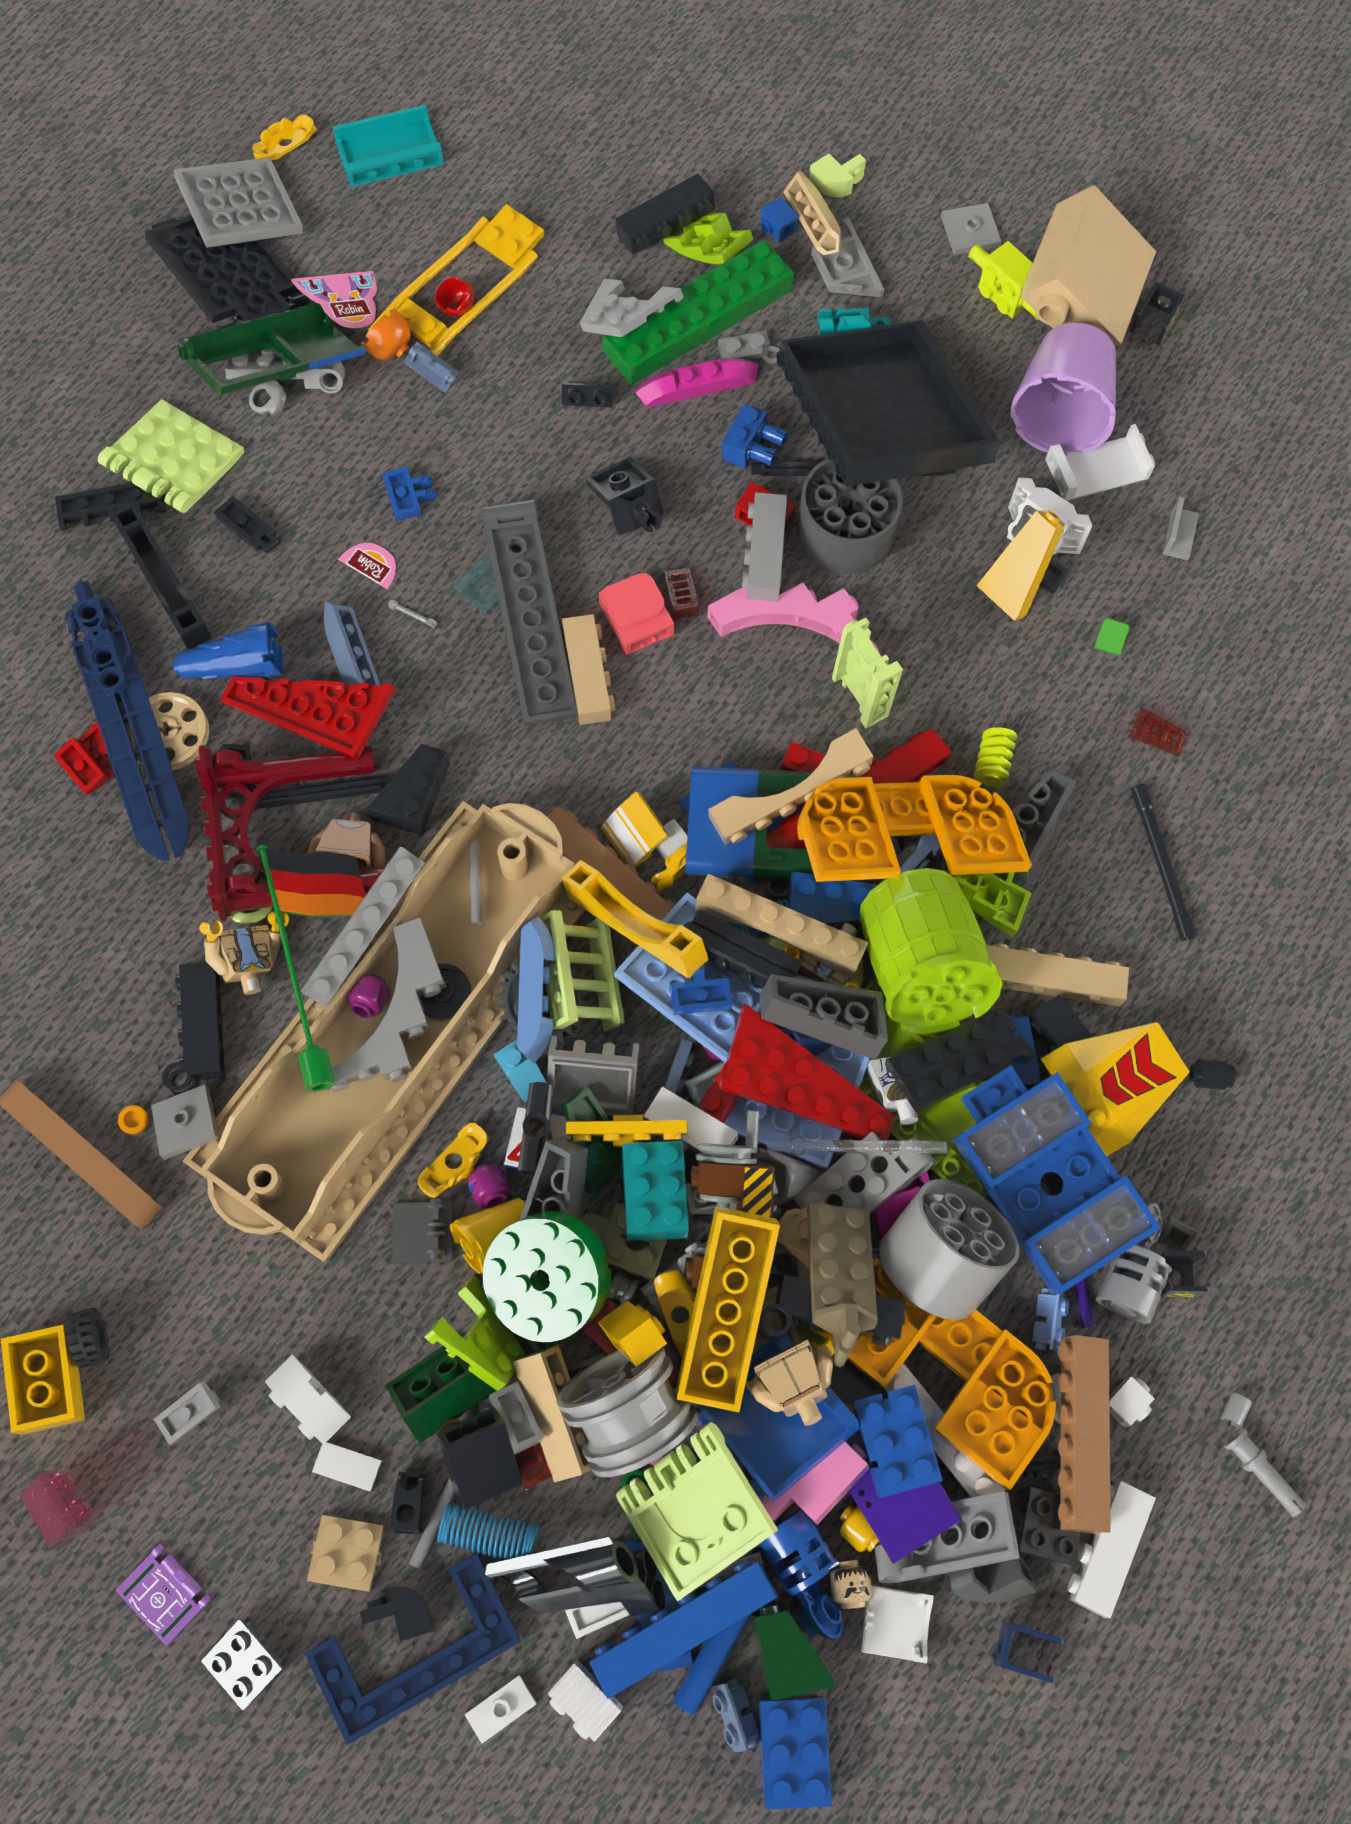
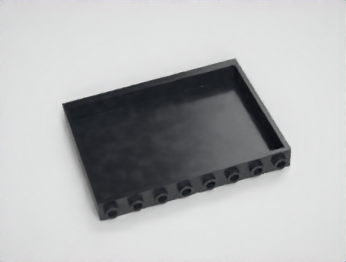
M923 320L781 340L780 351L776 355L777 364L779 367H782L786 381L790 382L794 396L798 397L802 411L808 415L811 427L815 428L820 444L824 445L828 459L832 460L837 476H841L846 487L995 463L999 445L997 436Z

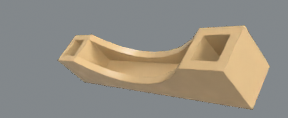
M855 728L833 740L818 768L794 788L767 797L746 798L731 796L708 809L709 818L725 845L730 842L737 844L743 841L750 831L756 828L758 831L768 827L772 823V819L779 815L786 817L797 809L796 806L807 801L821 784L838 778H848L854 774L857 777L866 773L872 764L873 755Z
M710 874L707 875L696 898L695 911L700 909L723 922L747 926L780 938L814 957L825 967L850 978H853L868 944L864 940Z

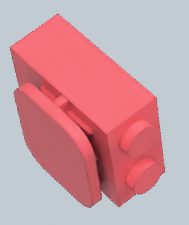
M647 573L633 575L618 583L609 585L599 592V605L626 655L674 635V623L664 606V598L653 578Z

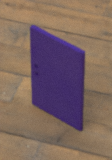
M858 1430L845 1442L850 1447L855 1443L864 1451ZM867 1459L865 1460L869 1468L878 1467L877 1461L867 1462ZM869 1469L849 1490L892 1564L962 1521L940 1482L879 1498L876 1495Z

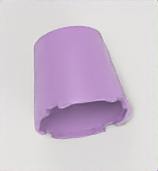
M1067 323L1052 329L1043 338L1011 405L1010 414L1016 425L1015 430L1024 441L1036 449L1047 453L1050 446L1060 444L1065 456H1068V452L1082 450L1083 453L1092 451L1102 445L1111 435L1116 418V349L1113 341L1105 332L1089 324Z

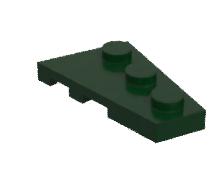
M583 1087L562 1104L566 1122L610 1121L589 1087ZM591 1136L590 1142H576L588 1148L585 1190L587 1194L595 1192L619 1172L620 1165L623 1162L622 1147H614L613 1142L603 1141V1136Z

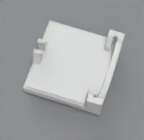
M872 1586V1598L866 1601L861 1652L927 1663L928 1627L934 1596Z

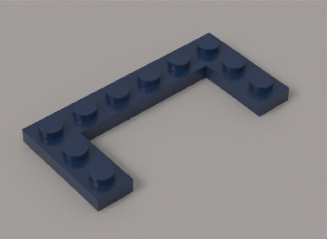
M478 1553L449 1569L477 1629L367 1695H363L336 1636L305 1653L347 1745L521 1642L491 1579L485 1574L486 1569Z

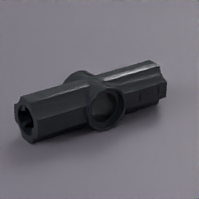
M544 1082L529 1084L517 1170L520 1173L535 1175L545 1142L548 1141L550 1136L555 1085ZM539 1122L545 1126L544 1131L538 1135L531 1134L528 1131L533 1123Z

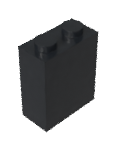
M495 1407L436 1433L454 1493L464 1510L478 1506L483 1501L500 1493L508 1492L513 1487L522 1484L506 1424Z

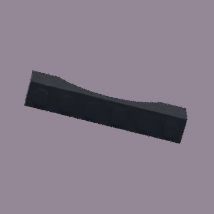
M131 502L110 512L109 514L187 650L212 639L202 617L174 574L135 503Z

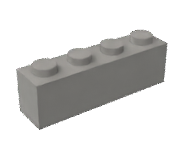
M755 492L754 503L749 502L748 519H753L752 526L747 525L746 542H751L750 549H745L744 565H749L748 572H743L742 588L747 589L746 599L778 602L787 495Z

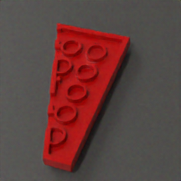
M232 677L220 701L227 706L358 760L396 688L392 684L374 686L369 683L354 685L335 681L302 680V682H292L289 679L271 681L264 680L263 678Z
M746 1003L742 1006L718 1089L863 1139L871 1132H874L884 1145L887 1144L894 1115L771 1022L761 1019V1015Z

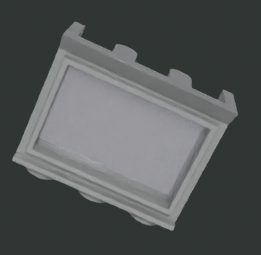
M551 1036L548 1051L547 1083L555 1085L552 1110L564 1112L562 1104L583 1087H589L606 1115H633L639 1044H633L632 1057L615 1055V1045L613 1043H605L602 1054L585 1053L586 1042L583 1040H576L574 1042L573 1051L557 1050V1036Z

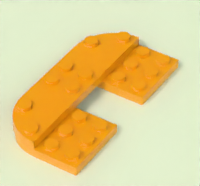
M959 775L923 776L920 782L873 784L872 777L830 780L816 788L815 792L807 799L798 819L799 840L805 841L816 882L897 878L901 873V869L890 836L937 834L950 875L1028 872L1032 864L1015 817L1007 803L996 792L992 796L986 789L980 788L981 782Z
M879 1258L874 1259L875 1295L906 1301L901 1339L894 1343L891 1342L890 1346H882L872 1343V1338L860 1335V1339L856 1340L847 1360L883 1389L890 1382L916 1344L919 1343L966 1381L932 1429L1003 1488L1011 1490L1046 1439L1053 1425L1056 1401L1053 1399L1051 1387L1053 1382L1047 1368L1031 1349L1006 1329H999L977 1310L967 1318L951 1320L935 1316L921 1309L896 1288L886 1274ZM812 1330L825 1342L826 1337L829 1336L833 1345V1334Z

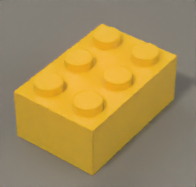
M66 1325L54 1326L1 1339L11 1433L25 1435L85 1421L79 1366L76 1365V1360L72 1358V1351L70 1352L69 1350L70 1345L66 1338L68 1336L65 1328Z

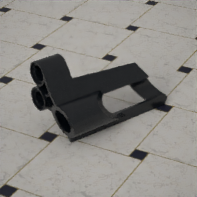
M610 1536L488 1563L485 1574L489 1578L500 1576L506 1579L516 1589L518 1600L539 1613L621 1602L626 1611L631 1616L663 1610L665 1607V1592L661 1582L655 1580L657 1566L647 1548L631 1552L623 1542L614 1541ZM551 1565L573 1577L580 1585L547 1591L543 1583L528 1569Z

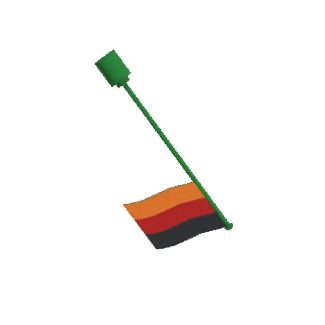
M262 844L258 846L257 852L261 853L308 1047L302 1050L303 1053L298 1056L306 1092H320L333 1087L336 1083L327 1049L320 1048V1045H313L281 913L308 917H351L366 894L357 859L354 857L334 853L295 854L269 850L266 845Z

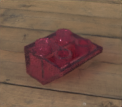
M43 1470L35 1476L19 1495L49 1548L59 1549L92 1526L88 1520L92 1515L88 1506L82 1500L80 1502L77 1501L73 1494L76 1486L68 1474L63 1475L61 1472Z

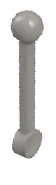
M394 599L388 603L390 609H397L434 629L438 625L435 620L425 618L399 605Z

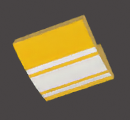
M635 792L624 801L601 826L602 831L624 863H629L635 869L653 855L652 851L670 837L639 792Z

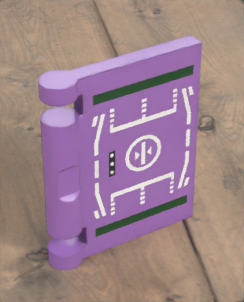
M159 1544L115 1591L157 1637L168 1646L212 1598L207 1594L197 1604L193 1598L202 1590L201 1586L171 1554L160 1563L156 1558L162 1554L165 1548L162 1544Z

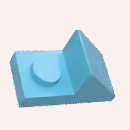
M517 1040L493 1054L524 1103L527 1102L530 1083H547L537 1064H533L518 1049Z

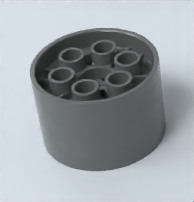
M826 459L816 465L808 474L803 485L796 526L797 539L804 554L817 566L839 574L861 573L878 565L891 549L902 509L903 496L898 480L891 479L846 487L841 476H837L832 460ZM824 514V515H822V516H820V517H817V518H815V519H813L812 516H811V515ZM871 524L882 531L877 533L876 530L871 526Z

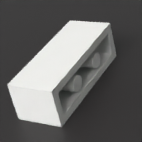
M664 1087L660 1089L644 1115V1121L687 1120L688 1135H681V1140H679L683 1141L684 1152L689 1149L695 1154H702L703 1150L697 1149L698 1143L734 1145L738 1139L737 1131Z

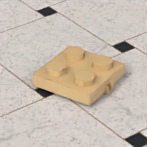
M322 1515L317 1539L313 1541L314 1546L311 1551L313 1556L307 1581L371 1592L376 1566H380L382 1553H379L384 1526Z

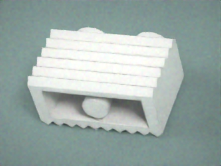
M578 1660L572 1664L548 1692V1695L552 1698L549 1701L551 1706L562 1716L567 1713L575 1722L573 1728L585 1740L590 1737L595 1742L623 1709V1705L614 1696L607 1699L599 1681Z

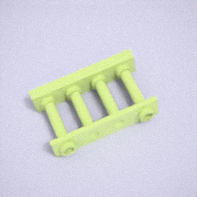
M552 910L540 917L551 935L555 949V961L544 963V967H549V984H546L547 996H549L550 1017L554 1019L553 1029L562 1030L577 1022L578 1018L602 1019L603 1031H610L624 1024V1010L622 1008L618 979L614 977L616 966L609 925L599 918L587 924V927L564 925L562 911ZM565 936L589 938L591 953L568 951ZM570 963L593 965L595 980L573 979ZM574 990L597 992L599 1007L577 1006Z

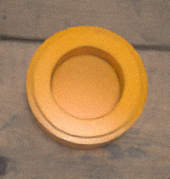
M138 1105L125 1107L118 1116L120 1129L128 1135L142 1133L149 1124L148 1113Z

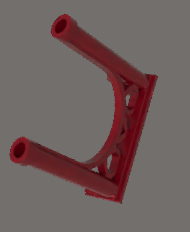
M204 745L199 746L200 757H195V767L197 774H199L200 786L206 790V795H201L203 812H208V819L203 820L205 836H210L211 844H206L208 861H213V869H208L209 882H207V890L213 912L218 911L221 921H227V917L232 916V912L274 907L268 884H257L261 877L266 880L267 878L264 866L253 853L248 840L249 820L258 801L272 789L288 783L375 773L371 746L364 747L358 760L337 752L268 761H243L241 754L234 750H223L212 755L211 748L205 749ZM260 784L253 792H250L245 787L246 785ZM230 794H242L246 799L243 806L238 809L228 808L226 799ZM221 813L227 818L235 819L233 826L223 831ZM225 845L235 847L239 851V854L231 857L228 862H226ZM240 864H248L254 869L251 876L246 874L234 875L233 870ZM385 867L359 870L365 894L368 893Z

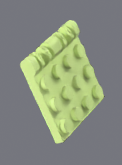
M161 399L114 445L106 447L99 454L98 463L108 469L110 468L115 473H119L125 468L123 477L126 480H131L133 484L148 493L152 492L151 494L156 498L166 493L165 503L170 506L173 505V508L182 513H186L238 461L244 453V447Z
M712 1422L700 1430V1434L695 1433L691 1436V1444L701 1459L699 1463H697V1459L690 1448L685 1444H681L676 1448V1452L671 1451L656 1462L654 1468L650 1467L644 1472V1478L648 1482L654 1496H650V1491L639 1478L633 1479L630 1484L625 1485L616 1493L620 1505L677 1601L687 1596L778 1531V1528L727 1448L723 1434Z

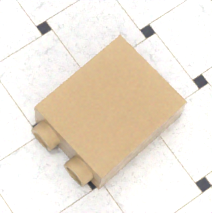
M1093 185L1056 204L1020 296L1036 311L1038 319L1050 325L1053 329L1067 323L1089 324L1105 332L1111 338L1114 345L1118 346L1122 344L1156 251L1101 191Z

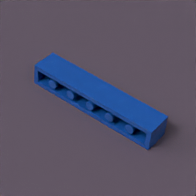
M750 1559L733 1568L736 1575L726 1581L722 1575L706 1584L708 1589L706 1593L699 1597L696 1596L695 1592L678 1601L681 1608L669 1614L666 1608L650 1618L653 1623L651 1626L641 1630L638 1625L622 1635L625 1641L614 1647L612 1642H609L594 1651L597 1658L589 1663L607 1699L776 1599L779 1595L761 1562L758 1561L752 1564Z

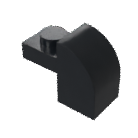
M408 1587L389 1588L391 1602L387 1603L386 1597L367 1602L368 1609L360 1611L362 1624L394 1615L400 1641L434 1631L430 1609L426 1600L420 1593Z

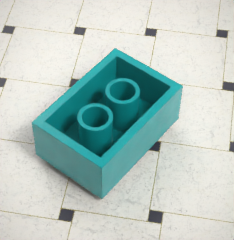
M683 1141L623 1144L622 1161L626 1240L643 1241L687 1238L689 1228Z

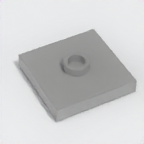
M988 203L942 211L941 218L954 255L968 253L977 244H980L983 249L1001 246L1002 241Z
M201 1085L151 1105L159 1154L164 1160L219 1139L210 1089L207 1085Z

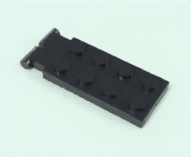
M1004 1008L995 1011V1017L987 1021L983 1017L977 1018L887 1059L885 1062L886 1067L916 1113L994 1077L1009 1066H1013V1061L1023 1057L1025 1061H1029L1035 1056L1021 1034L1017 1036L1012 1035L1017 1030V1027Z

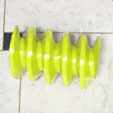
M1001 727L989 728L983 732V741H981L978 753L979 760L976 762V770L973 775L975 780L981 782L982 785L994 788L1006 786L1003 780L1009 777V772L1006 770L1011 767V763L1008 760L1013 758L1011 750L1015 748L1013 741L1017 739L1016 732Z

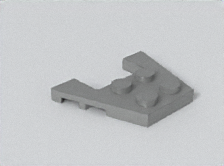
M604 279L582 317L580 325L584 332L623 337L647 322L646 317L652 312L661 313L665 310L664 305L673 299L675 302L682 300L681 288L663 286L646 301L639 300L636 297H618L625 290L623 282L620 280Z

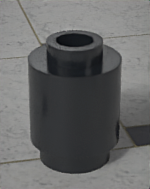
M1197 1059L1195 1064L1190 1066L1189 1079L1191 1082H1194L1196 1088L1225 1090L1227 1087L1232 1088L1234 1085L1235 1068L1226 1061Z

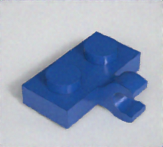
M704 965L691 976V982L670 984L674 1015L732 1009L733 1003L729 978L705 980Z

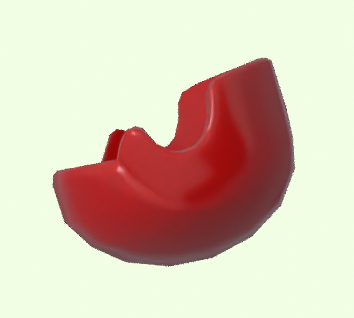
M452 276L444 280L437 288L435 304L448 316H462L473 305L475 298L473 288L466 281L459 279L457 276ZM452 303H455L454 309L450 307Z

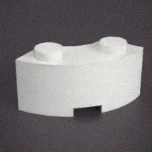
M293 1354L265 1381L272 1390L268 1396L278 1407L282 1408L285 1405L301 1422L298 1428L309 1440L315 1436L324 1445L351 1418L344 1407Z

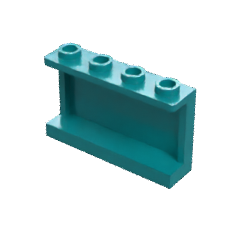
M426 105L333 127L336 145L350 187L444 165L440 143L436 141Z

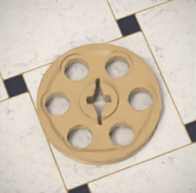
M166 692L149 697L166 751L175 752L174 759L170 761L173 771L191 764L195 757L200 755L199 746H206L209 738V723L205 713L193 699L180 693ZM163 703H173V707L169 712L161 713L159 711ZM188 711L197 712V716L193 721L186 722L183 720L184 715ZM127 721L126 726L134 749H137L138 747L129 721ZM170 727L171 731L168 732V736H164L163 732H166V728ZM188 736H198V741L195 745L186 746L184 744ZM137 756V760L143 765L141 756Z

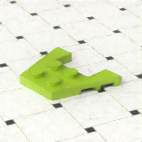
M473 1275L458 1292V1295L478 1316L464 1338L443 1317L434 1323L424 1337L432 1344L438 1341L445 1346L448 1356L454 1358L457 1355L470 1364L468 1367L470 1372L499 1391L507 1385L516 1371L513 1362L524 1357L526 1353L512 1331L497 1318L490 1307L485 1291L480 1286L481 1282L476 1275Z

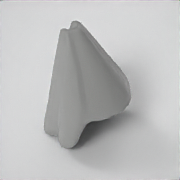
M758 1148L757 1153H754L753 1157L757 1158V1163H767L774 1167V1179L778 1194L773 1196L772 1205H780L794 1200L797 1195L825 1172L823 1168L762 1148Z

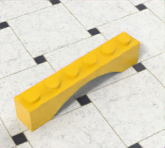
M582 860L561 877L570 900L688 979L708 960L701 937L681 924L665 923L647 914L623 896L599 871Z

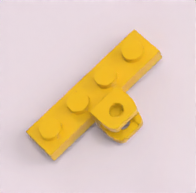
M613 1115V1121L566 1122V1135L573 1137L574 1142H590L591 1136H603V1141L613 1142L614 1147H622L626 1143L651 1141V1136L663 1135V1140L679 1141L681 1140V1135H688L687 1120L644 1121L643 1115Z

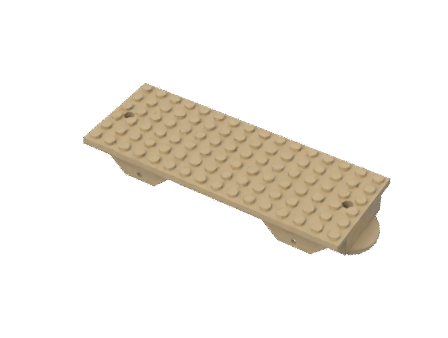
M462 801L420 855L419 859L425 862L327 1006L323 1007L311 998L304 1004L313 1045H320V1048L327 1049L332 1068L339 1065L357 1052L375 1033L390 1006L398 975V947L393 927L420 917L426 928L438 964L447 963L461 969L471 983L472 992L451 1020L438 1021L426 1015L430 1029L425 1030V1034L418 1038H404L414 1068L413 1071L408 1073V1077L392 1082L391 1079L387 1081L380 1071L377 1072L375 1078L367 1081H360V1079L349 1083L348 1088L338 1092H332V1090L314 1093L306 1092L298 1056L303 1053L302 1050L308 1047L300 1013L298 1012L216 1117L219 1139L192 1149L185 1157L183 1162L207 1179L210 1201L215 1211L229 1225L250 1234L268 1235L282 1232L326 1264L505 1021H499L504 1011L496 1010L495 1007L502 1004V1000L495 998L494 995L503 993V990L497 986V983L506 982L502 973L506 971L512 973L509 965L516 963L520 966L521 929L537 916L540 918L552 910L562 911L564 925H576L586 910L569 899L561 877L575 866V863L563 856L562 837L555 824L542 812L523 804L507 803L495 806L492 809L482 804L476 810ZM470 842L480 843L483 924L481 925L471 924ZM375 974L386 981L391 994L380 1015L362 1018L351 1011L347 998L349 992L361 976Z

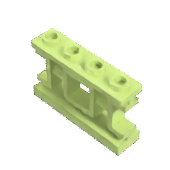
M867 618L860 621H851L844 627L832 675L834 682L842 679L843 687H848L860 704V721L865 729L889 716L903 671L897 661L889 665L887 655L881 657L870 641L871 632L868 629L870 622Z

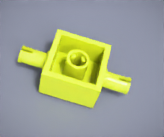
M1009 241L991 254H988L980 244L975 245L970 250L968 257L982 268V275L978 286L981 294L985 298H990L997 304V308L1001 313L1009 315L1012 319L1026 309L1038 321L1036 311L1020 296L1033 263Z

